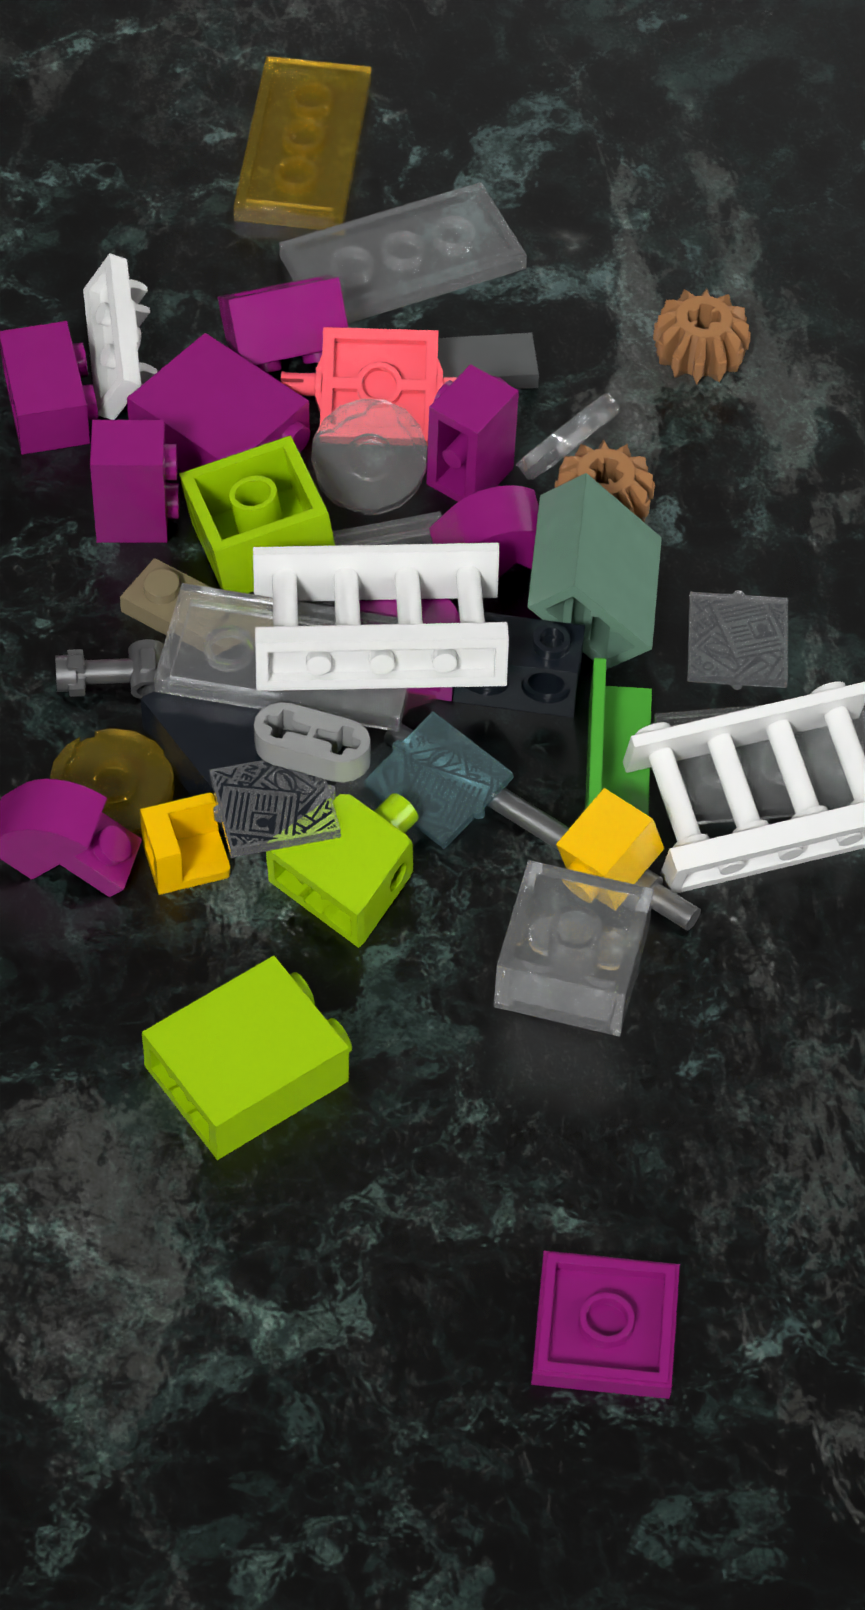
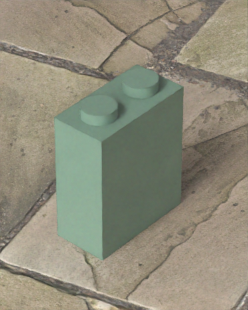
M587 473L540 495L527 607L542 620L585 625L583 653L593 661L594 658H606V670L652 650L662 537Z

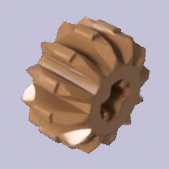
M707 288L701 296H694L690 292L683 290L678 300H666L665 306L661 310V315L658 316V322L654 325L653 334L657 355L659 356V364L671 366L674 378L686 373L692 375L696 385L703 376H710L720 383L726 371L737 372L739 365L743 361V356H745V351L749 349L751 333L748 331L749 325L746 323L745 308L732 306L729 294L719 298L711 297Z
M604 439L596 450L580 444L575 456H564L563 463L559 468L558 480L555 481V488L587 473L645 522L650 510V500L654 497L655 489L653 475L648 473L645 457H631L628 444L617 450L609 449Z

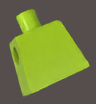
M392 793L374 811L352 795L340 794L329 802L328 807L332 809V813L308 829L307 833L303 834L300 831L303 828L296 825V831L301 833L300 835L295 834L292 836V827L288 830L287 835L283 833L266 847L269 882L358 948L367 940L413 872V843L405 833L418 821V814L413 805L397 793ZM325 805L322 806L314 820H318L323 812L328 813L331 810L324 809ZM308 818L299 822L304 827L313 823ZM335 819V822H333L323 830L317 831L318 829H320L321 827Z

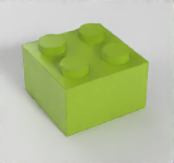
M291 435L179 473L192 525L223 594L233 599L254 592L253 547L335 546L328 511Z

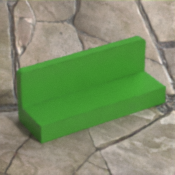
M594 658L589 701L585 810L603 788H606L649 816L650 768L626 773L623 759L631 736L635 735L640 729L651 725L652 689L605 686L606 658Z

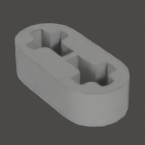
M284 702L268 705L261 709L255 717L254 741L257 754L264 761L272 765L343 783L358 779L369 769L371 739L368 730L354 720ZM283 730L292 731V732H286V733L283 735L282 738H275V737H273V736H280V735L282 734ZM342 746L350 747L346 748L343 751L342 755L334 754L338 753L341 750Z

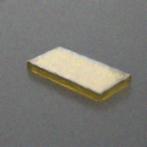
M266 56L234 203V221L343 232L371 85V67Z

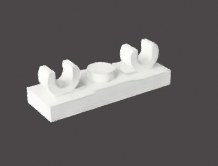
M109 253L83 289L93 388L98 416L115 420L126 406L127 397L155 375L157 369L149 364L139 363L138 348L141 342V329L139 327L150 313L149 307L138 303L147 293V286L139 281L129 279L127 259Z

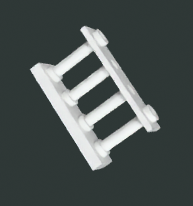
M499 543L253 547L254 602H273L274 627H255L256 691L507 686L508 625L507 622L485 623L483 598H497ZM458 598L460 623L423 624L421 599ZM359 600H396L398 624L361 625ZM298 601H335L336 625L298 626Z
M831 682L818 687L810 695L672 727L666 722L654 723L640 729L635 735L631 736L623 759L625 771L628 773L652 767L677 840L673 848H669L660 872L664 886L677 894L865 848V755L852 720L859 718L865 705V682L845 686L843 682ZM825 726L828 727L854 801L849 806L828 810L826 806H819L794 736L795 733ZM765 740L770 741L795 811V815L791 820L770 825L767 820H760L735 747ZM710 753L736 825V829L732 834L711 839L707 834H701L676 762Z

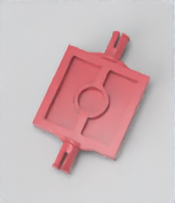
M323 327V350L321 359L316 367V373L281 371V383L301 396H315L320 412V445L428 448L429 406L434 402L435 396L442 385L449 380L454 382L457 377H443V370L438 360L439 330Z

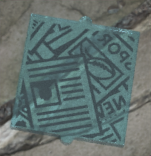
M432 711L403 742L398 740L392 744L393 752L364 780V785L382 801L392 793H397L407 799L418 814V821L414 826L445 849L474 818L482 819L485 816L484 808L514 777L513 772Z

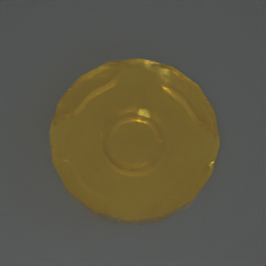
M109 728L95 731V737L88 738L81 743L80 737L67 744L55 759L50 779L77 783L107 797L102 812L138 837L142 835L140 809L171 802L175 790L172 766L164 757L162 748L154 740L131 730Z

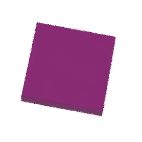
M544 1251L531 1385L670 1399L680 1264Z

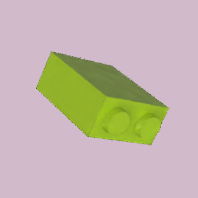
M275 956L268 958L142 1032L146 1069L217 1160L349 1081V1053L352 1051V1045L346 1031L336 1019H325L314 1005V997L306 981L297 972L289 974Z

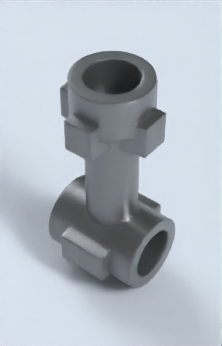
M144 639L132 643L128 649L129 658L85 660L83 649L67 650L68 655H55L57 692H69L70 697L85 696L86 685L130 683L131 694L141 699L143 696L172 682L170 654H165L163 643L152 639Z

